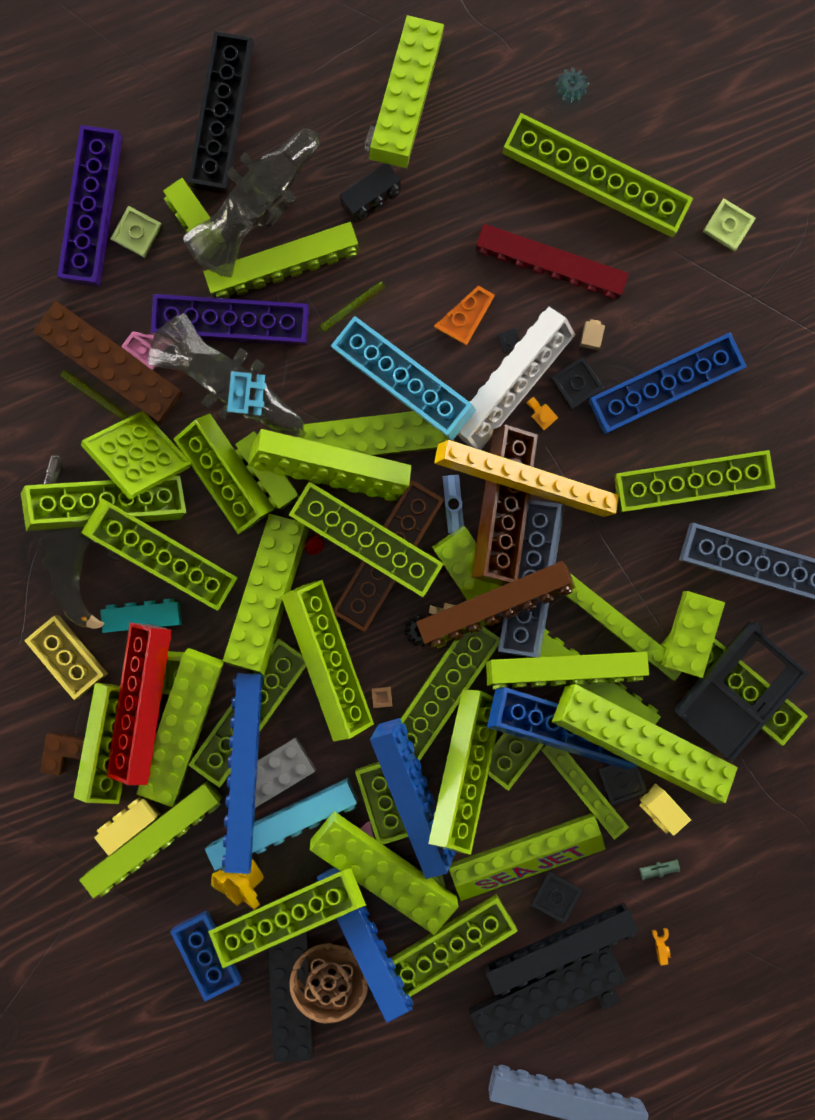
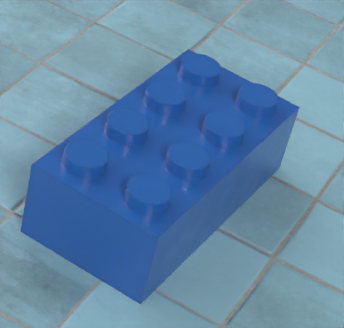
M209 910L174 926L170 931L204 1001L239 985L242 980L235 964L222 968L208 932L216 928Z

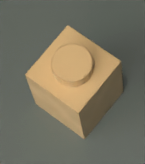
M591 319L590 322L586 321L579 347L598 351L601 346L605 325H602L598 320Z

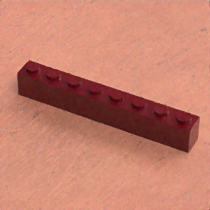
M483 224L476 244V250H479L478 253L481 255L489 256L490 254L496 256V259L499 261L514 262V265L519 268L525 269V267L533 269L534 273L540 275L544 273L549 274L554 280L561 281L563 279L569 281V284L579 287L581 285L587 287L588 291L604 293L605 297L610 299L621 297L629 275L627 272L487 224Z

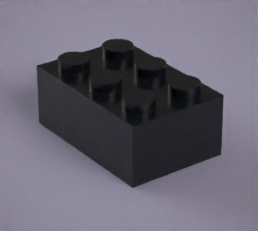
M384 163L341 193V205L354 223L356 221L361 222L368 217V213L373 209L375 211L379 210L384 205L383 202L388 199L392 200L400 194L401 180L392 167Z

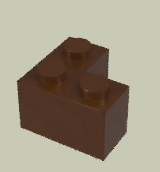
M55 732L46 734L40 773L58 776L63 774L67 757L81 759L85 737Z

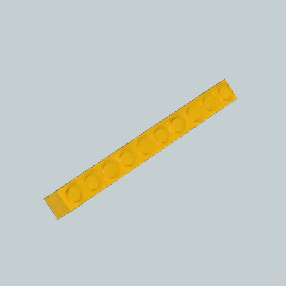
M446 440L437 446L435 464L601 517L616 514L619 498L617 494L451 440Z

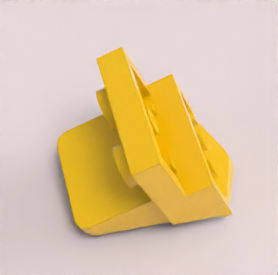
M252 859L251 872L249 874L225 873V870H218L212 874L211 886L225 894L237 906L244 901L255 910L260 904L256 899L258 895L253 889L263 880L264 876Z

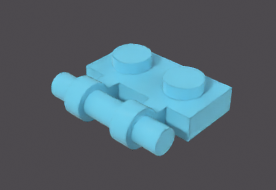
M231 371L227 412L248 414V406H254L253 414L261 415L262 407H264L263 391L266 389V383H264L265 375L257 374V381L251 382V373ZM250 388H256L255 400H249Z

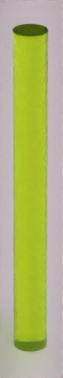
M380 281L320 324L323 331L327 330L385 288L384 283Z
M62 371L60 376L122 420L126 417L127 413L67 371Z

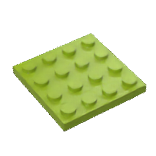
M144 411L118 422L81 442V446L129 499L189 469L191 466V462Z

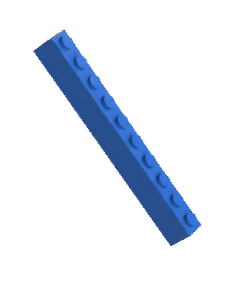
M237 673V677L233 679V689H236V696L232 698V709H235L234 716L231 717L230 723L231 728H233V736H230L229 740L232 756L228 758V768H231V776L227 777V788H230L229 796H226V807L229 809L228 815L225 816L224 827H227V835H224L223 847H226V855L222 857V867H225V873L249 874L251 872L263 675Z

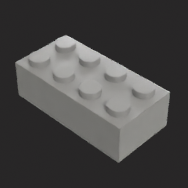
M297 736L258 759L255 808L315 772L316 768Z

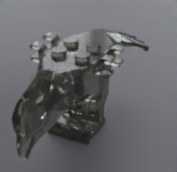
M306 128L296 132L276 147L274 151L262 156L257 163L245 152L239 159L250 169L244 177H241L231 167L226 174L237 185L212 218L194 227L183 236L185 245L198 264L220 276L232 277L242 238L255 226L263 227L265 225L266 227H272L282 217L286 209L296 201L290 189L298 174L320 146L321 135L318 132Z
M185 313L176 315L172 320L167 321L159 328L154 335L148 354V365L183 371L208 390L210 393L202 401V404L207 408L211 409L217 398L224 403L225 406L218 413L224 420H227L232 413L227 412L231 371L251 373V382H256L257 374L265 366L256 359L250 371L241 366L248 356V353L242 348L238 350L233 360L211 348L202 341ZM267 384L266 389L263 391L264 407H262L261 415L253 414L254 406H248V414L238 413L246 419H255L278 433L300 438L306 436L302 418L274 394ZM250 388L249 400H255L256 388Z

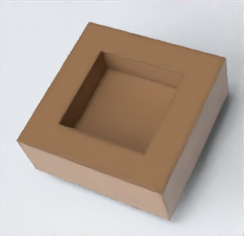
M391 687L372 688L373 708L393 706Z

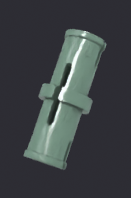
M676 859L665 863L656 862V865L641 867L639 870L642 880L657 876L662 878L666 874L680 872V866Z

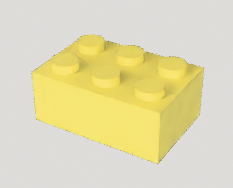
M656 783L647 790L648 793L638 798L642 802L639 806L666 834L670 832L674 836L691 821L666 791Z
M138 797L127 806L129 808L128 811L123 809L112 818L113 823L109 820L97 830L99 834L94 838L108 856L161 814L150 799Z

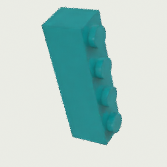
M174 598L163 599L161 604H156L155 600L144 601L142 606H137L136 602L125 603V607L117 608V604L105 605L106 609L100 610L101 621L104 622L102 633L129 630L130 622L151 624L159 627L182 625L180 602H175Z

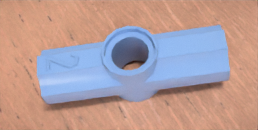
M459 475L442 476L448 533H453L464 526ZM452 498L457 499L459 502L458 508L454 510L448 506V502Z

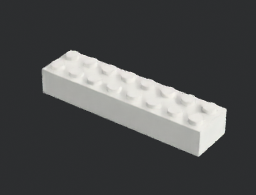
M550 307L540 314L537 322L527 330L523 339L517 342L514 350L503 359L500 367L491 374L486 384L480 387L472 401H469L475 407L476 412L457 434L462 441L478 450L485 446L492 437L493 429L503 424L576 335L566 317Z

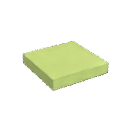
M723 198L704 228L703 233L735 252L756 218Z
M128 206L110 240L145 258L163 225Z

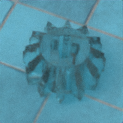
M573 67L570 72L565 69L563 75L559 74V81L556 82V87L559 88L558 94L564 93L563 100L570 97V102H573L574 97L580 100L581 95L586 94L585 88H588L589 83L585 81L587 79L586 75L581 76V69L576 73ZM570 82H573L575 87H570Z

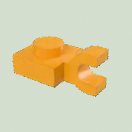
M534 397L526 402L535 412L531 418L543 431L558 419L547 404L541 407Z
M663 928L664 934L661 937L657 936L656 930H652L657 959L661 966L668 965V958H671L669 947L664 944V941L669 937L667 928Z

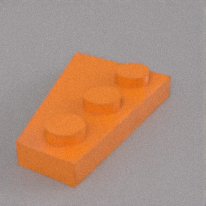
M477 286L433 327L467 346L495 295Z

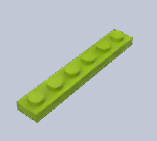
M547 745L541 748L542 752L614 840L629 828L567 751Z

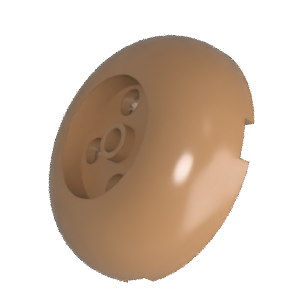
M332 943L317 945L304 952L294 964L290 977V992L298 1010L310 1020L323 1024L339 1023L353 1016L362 1006L368 991V983L352 950L345 946L332 945ZM308 956L309 974L306 979L305 988L301 979L297 980V972ZM335 969L336 974L334 976L329 975L328 970ZM312 980H319V986L314 987L311 984ZM328 983L332 984V988H326L325 986ZM340 985H345L347 990L340 992L338 988ZM300 987L305 990V994L301 991ZM329 996L330 1002L323 1003L322 997Z

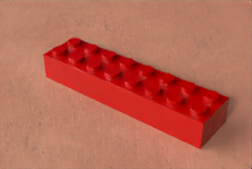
M131 622L106 777L126 785H148L154 740L156 738V727L159 719L160 701L162 699V688L165 680L166 662L168 660V649L171 641V629Z

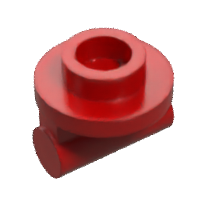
M315 533L306 540L304 549L310 555L318 554L321 552L324 543L320 536Z

